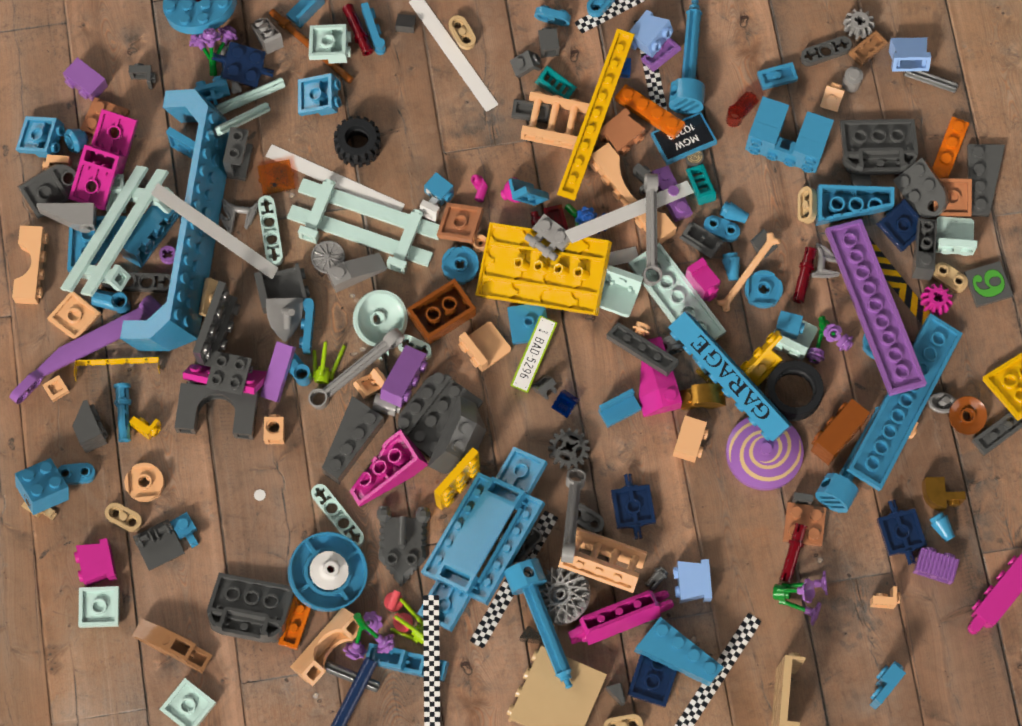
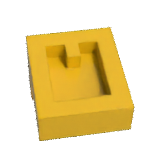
M133 416L129 421L133 429L149 440L152 437H156L161 431V422L157 418L151 425L142 417L138 419Z

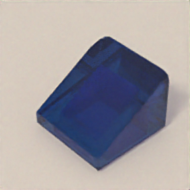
M563 390L551 408L568 418L580 400L566 390Z

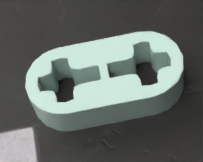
M403 334L405 336L403 342L409 340V344L414 349L423 350V348H426V360L431 357V347L428 343L411 335ZM402 343L398 346V349L401 352L404 349Z

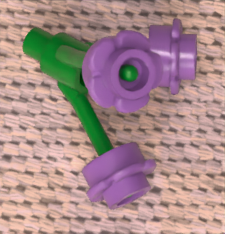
M825 316L818 318L820 330L816 348H810L806 355L811 363L819 364L820 361L825 360L824 351L820 349L823 337H826L828 342L838 341L836 345L839 347V351H848L854 344L852 336L847 334L842 336V328L834 323L830 324Z

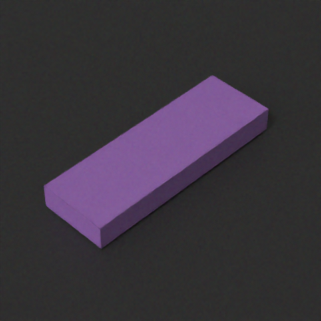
M276 341L260 394L261 397L280 402L296 347Z

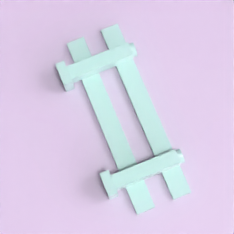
M138 165L135 167L62 284L61 290L73 292L80 279L83 278L88 279L80 292L82 295L93 297L101 282L110 284L116 291L122 292L131 275L120 265L115 264L112 269L110 268L149 205L158 206L164 213L169 214L172 209L151 195L157 183L162 185L169 174L167 170L156 169L144 189L138 188L149 169ZM128 202H135V205L97 266L91 265L90 263Z
M303 178L298 193L316 198L311 211L292 204L287 219L305 225H300L298 235L300 239L317 244L319 240L318 230L394 255L393 257H388L386 262L387 269L405 274L407 271L406 260L426 267L429 266L433 252L412 246L416 233L439 240L437 232L440 225L422 219V211L413 209L410 214L337 190L334 188L336 183L330 179H325L322 184ZM330 203L403 228L404 231L400 241L325 216L324 213Z

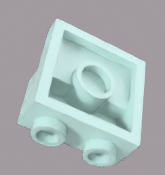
M347 24L311 25L309 32V60L328 59L329 64L347 63V58H351V47L348 46V42H352L351 31H348Z

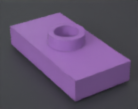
M670 37L653 58L646 54L641 58V61L654 72L681 51V47Z

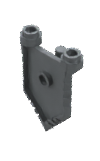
M380 506L376 515L381 526L379 529L380 549L378 559L384 566H387L386 569L390 570L389 573L394 575L393 578L402 587L410 578V575H413V571H416L417 567H420L426 560V527L430 520L431 512L427 507H418L416 518H407L405 516L391 517L390 507Z

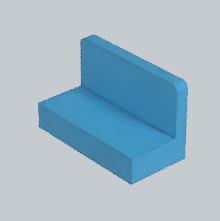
M300 0L286 16L301 28L325 4V1Z
M515 178L509 179L513 200L536 206L550 199L548 192L535 189L532 183Z
M633 388L599 405L598 412L607 428L641 411V407L634 396L635 391Z

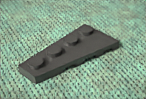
M967 145L968 179H972L971 217H989L1005 145Z

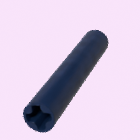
M365 657L331 726L347 725L378 662Z

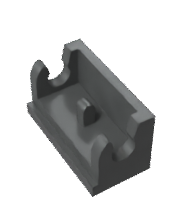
M693 221L688 224L679 238L711 259H714L724 243L723 240Z

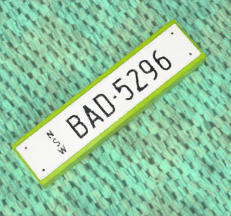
M543 316L539 317L514 375L511 387L525 393L529 392L557 322Z

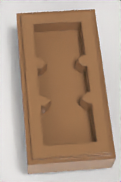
M875 30L849 51V55L862 67L885 48L889 42Z

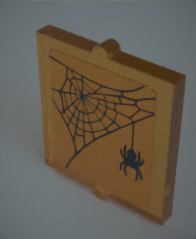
M289 159L257 166L260 177L258 181L261 183L263 196L295 189L294 172H292Z

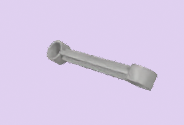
M646 173L644 176V191L646 192V269L643 271L642 277H644L643 282L646 285L655 286L661 281L663 275L658 267L657 255L658 174ZM652 269L658 273V280L656 282H651L646 278L648 270Z
M398 328L389 331L379 344L323 389L317 388L312 390L308 396L309 403L318 410L326 408L332 395L389 349L399 346L404 341L405 336ZM317 393L325 394V401L321 405L313 403V397Z
M579 468L570 469L566 476V486L569 488L561 555V562L573 563L580 491L585 486L586 473ZM576 477L581 479V481H574L570 478Z

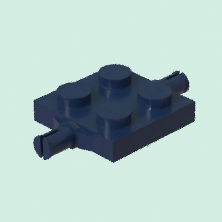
M229 42L227 52L224 55L215 52L212 55V60L222 62L220 77L222 79L257 88L262 74L273 77L272 73H274V70L264 67L265 51L235 42Z
M625 474L626 486L621 489L611 490L617 529L631 528L634 531L635 540H638V535L639 539H643L641 527L656 524L650 485H633L632 474Z
M896 500L888 501L891 513L877 518L888 557L905 554L908 565L915 564L913 551L927 546L915 508L906 511L899 510Z

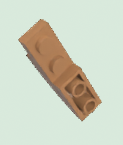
M145 619L140 620L132 634V637L164 655L168 654L200 673H203L212 657L210 653L195 646L196 644Z

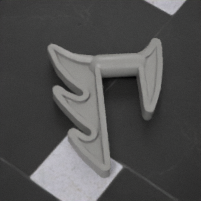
M222 199L223 209L228 218L220 213V219L227 232L232 235L236 213L247 214L244 228L247 230L254 220L258 204L255 203L251 207L233 205Z
M816 243L815 246L819 255L817 270L811 274V277H838L840 272L825 269L826 261L837 263L834 254L825 246Z

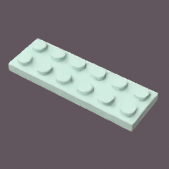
M659 242L657 244L658 267L663 274L662 279L655 286H648L643 281L642 284L671 323L683 312H689L711 337L717 340L726 334V330ZM646 251L628 264L632 271L639 276H642L643 271L646 269ZM652 269L648 270L646 278L651 282H656L658 280V273Z

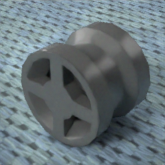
M671 335L663 338V343L667 346L666 352L670 355L684 351V344L680 340L676 341Z

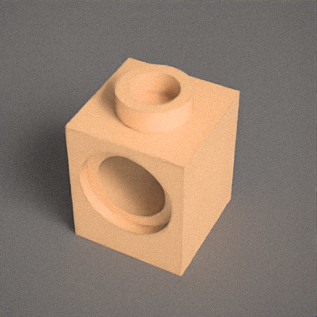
M270 414L269 417H264L265 444H285V420L281 415ZM273 425L280 427L276 432L269 431Z

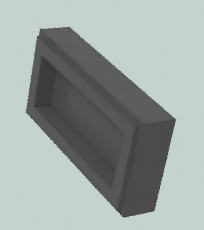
M514 99L511 118L530 121L534 102ZM541 103L537 122L548 124L551 104Z

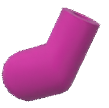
M474 174L471 177V182L477 190L474 200L482 203L488 185L482 176Z

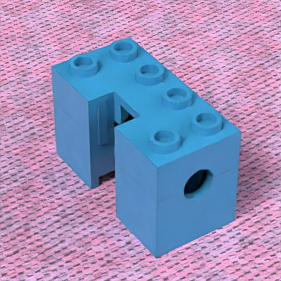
M763 96L751 127L745 150H748L753 155H763L771 161L783 162L789 167L801 168L807 173H816L834 120L807 111L796 142L784 139L779 135L781 134L789 105Z

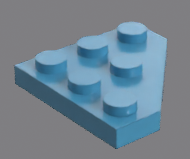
M97 216L96 230L105 216ZM120 216L90 263L91 265H96L101 260L127 216ZM69 227L68 272H71L96 231L81 233Z

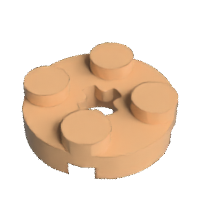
M151 463L136 464L125 476V489L132 499L139 502H150L161 496L164 488L163 474ZM143 478H146L147 481H150V483L147 484L146 487L139 485V482H142Z

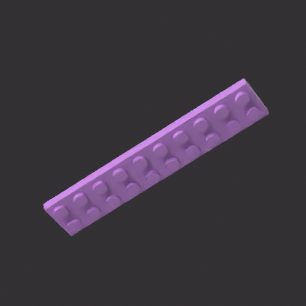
M862 219L826 228V236L888 395L892 396L925 387L927 382Z

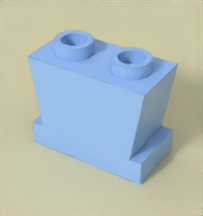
M646 10L629 31L635 34L630 48L634 50L639 48L653 58L674 32L670 20L656 17L651 11Z
M927 37L890 39L889 54L892 59V72L929 71L931 53L927 52Z
M702 559L700 563L677 561L676 567H673V576L678 581V586H675V598H679V604L702 598L703 602H711L712 587L709 559Z

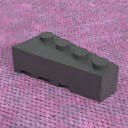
M354 396L351 397L322 467L323 474L338 484L341 483L385 424L383 416Z

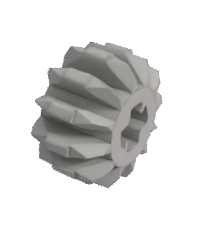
M862 8L859 9V12L853 9L851 13L846 14V19L843 21L845 26L844 32H849V37L854 35L856 40L859 36L864 40L874 29L873 16H868L869 11L864 13Z

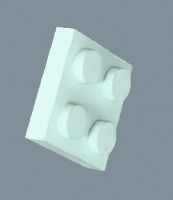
M79 587L78 627H119L120 587Z
M184 678L159 710L179 726H199L217 703Z

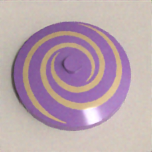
M747 417L734 427L726 444V460L731 472L741 483L756 490H775L785 486L797 475L803 462L804 449L801 437L796 429L791 426L776 441H767L762 436V430L758 425L756 427L752 425Z

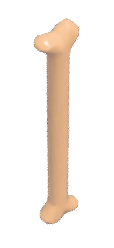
M773 232L767 233L765 244L727 296L716 301L717 305L722 306L724 312L730 311L732 300L770 248L775 244H780V239L775 238Z

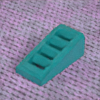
M548 65L534 82L551 94L560 95L565 99H569L577 88ZM546 75L550 76L547 81L544 80ZM555 79L556 81L553 86L550 85L551 81ZM559 83L563 84L559 90L556 89ZM565 87H568L569 89L567 90L565 95L562 94V91L565 89Z
M704 164L687 168L686 173L698 205L715 201L716 192ZM702 172L701 175H698V176L693 177V175Z

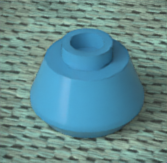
M67 129L64 134V140L71 152L79 153L84 148V145H87L88 136L81 129Z

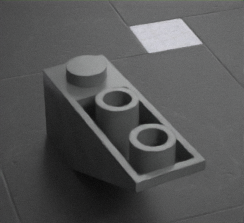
M918 218L912 264V278L931 280L935 271L937 220Z

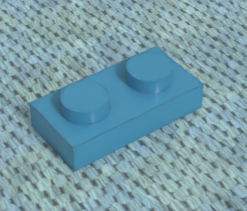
M793 62L757 71L762 91L798 81Z

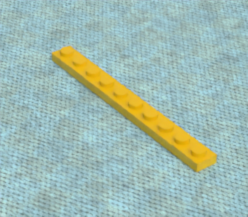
M621 29L616 30L557 192L559 196L576 200L635 35Z

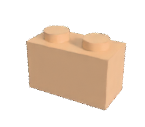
M685 415L674 449V457L694 463L696 457L701 458L704 447L700 446L702 439L706 440L709 431L706 428L707 422Z

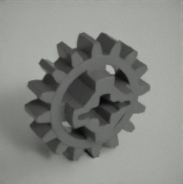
M568 428L567 432L560 429V435L554 433L555 440H549V443L553 446H548V451L552 452L549 454V458H555L553 464L560 463V469L567 466L568 471L571 466L578 468V463L584 465L583 458L588 459L589 457L585 452H590V447L586 446L589 444V440H583L585 434L578 435V429L571 432V428ZM561 440L562 445L556 449L558 442ZM566 446H569V448H572V452H569V450H566ZM582 449L580 456L577 458L576 453Z

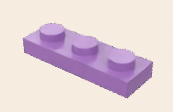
M669 166L652 171L653 174H658L659 192L668 189L670 195H678L679 189L675 186L678 183ZM685 197L666 204L674 222L691 217L693 214Z

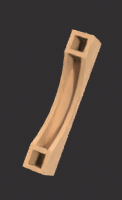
M607 143L592 153L589 163L594 172L598 171L602 182L606 186L609 185L613 190V196L617 200H621L624 204L623 207L638 201L624 184L620 171V156L612 146ZM657 211V244L659 242L662 244L676 234L677 227L665 213ZM646 213L634 217L637 226L640 229L643 228L646 232Z

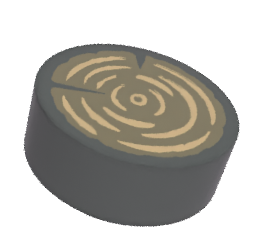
M702 150L686 156L685 161L691 167L700 165L704 161V153Z

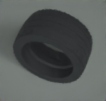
M793 360L778 365L770 373L764 393L788 421H800L808 418L818 409L823 398L824 385L819 372L808 363ZM786 375L803 377L810 383L813 390L811 401L802 407L785 405L776 395L775 386L777 381Z

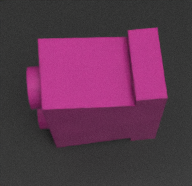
M702 257L687 267L685 277L703 301L710 302L717 297L721 281Z
M107 538L100 539V544L76 545L77 552H74L76 563H80L81 568L78 571L80 582H83L86 587L107 578L109 581L118 580L111 545Z

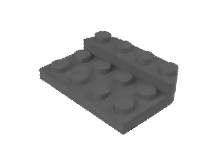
M915 119L840 120L842 163L849 174H902L916 162L918 144Z
M218 281L193 349L197 363L208 367L212 365L215 351L222 352V350L226 349L228 333H231L234 328V316L239 314L241 305L237 304L238 298L230 295L227 284L222 281Z
M440 372L425 380L398 417L399 430L401 429L416 447L429 458H431L458 396H462L475 403L478 409L483 404L481 399L452 380L451 376Z
M219 573L207 608L211 629L221 635L262 643H276L286 630L285 625L295 594L291 587L287 585Z

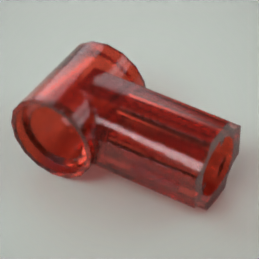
M746 91L734 105L728 108L726 123L729 126L738 127L742 123V120L759 103L756 95ZM731 114H736L739 117H733Z

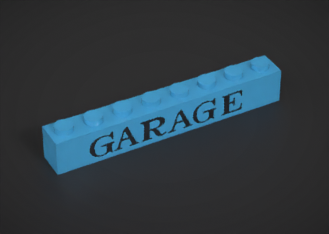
M683 312L668 327L671 330L670 335L676 341L680 340L684 344L683 349L689 355L693 354L697 359L695 362L702 369L705 368L710 373L708 375L710 379L723 387L721 389L728 398L732 397L736 401L735 406L741 412L745 411L749 416L748 420L755 427L758 425L762 430V436L767 441H776L792 426L788 419L689 312Z

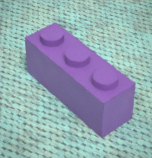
M405 345L381 388L380 399L400 408L404 402H408L412 394L411 389L418 385L420 373H424L427 368V354Z

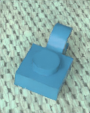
M187 512L170 521L180 540L186 537L191 548L199 545L193 535L197 528Z

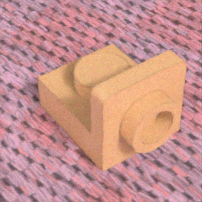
M47 154L46 161H43L42 171L54 164H65L72 168L70 157Z
M893 586L890 590V597L885 593H876V596L873 595L870 599V607L894 609L900 603V592H897V586Z

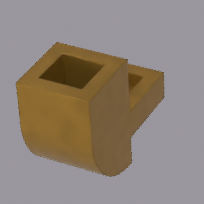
M704 383L691 385V388L681 390V409L686 411L698 407L714 409L726 406L725 394L721 390L723 387L717 384Z
M925 477L922 481L924 500L929 507L936 511L944 512L947 504L950 507H956L966 500L965 491L946 492L945 477Z

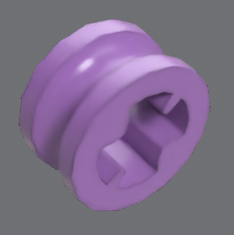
M164 246L159 251L160 259L164 264L170 265L174 262L175 249L172 246ZM171 252L172 257H167L165 259L164 253Z

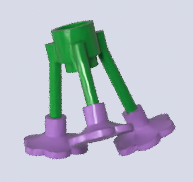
M823 571L821 579L814 580V582L806 578L803 583L775 584L773 599L779 600V604L803 611L804 614L811 617L810 623L814 626L821 609V603L818 602L813 609L787 601V599L791 598V593H797L802 595L804 601L812 603V598L815 597L814 586L815 588L822 587L825 595H828L826 571Z

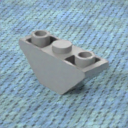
M259 18L254 24L250 25L267 55L284 47L281 33L268 18Z

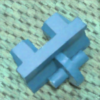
M221 75L212 79L213 83L206 84L203 80L196 82V87L194 88L208 101H213L214 106L218 105L217 99L230 95L227 81L220 78Z

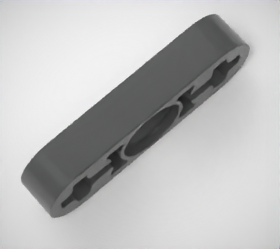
M841 36L805 48L801 53L800 61L804 66L810 67L846 55L851 49L852 42L848 37ZM840 43L846 45V48L844 49L843 46L839 47ZM825 47L829 48L831 50V54L824 55L822 54L821 49ZM806 54L813 56L812 60L806 58Z

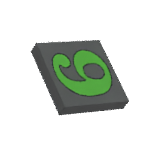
M1000 261L963 273L968 279V287L976 308L1013 297Z

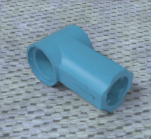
M97 289L93 297H91L92 306L113 310L119 314H127L131 310V302L122 292L113 293ZM120 301H125L122 306H117Z
M294 352L289 373L294 377L299 386H307L312 382L311 371ZM300 373H307V376L304 378L298 377Z

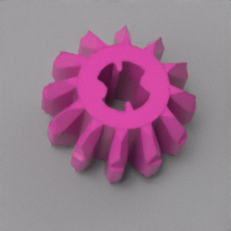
M932 284L931 287L927 286L920 295V298L923 299L920 305L926 306L924 312L929 310L933 315L936 312L938 317L942 315V312L947 313L949 307L953 304L951 301L953 295L947 294L949 288L942 289V284L938 288L935 284Z

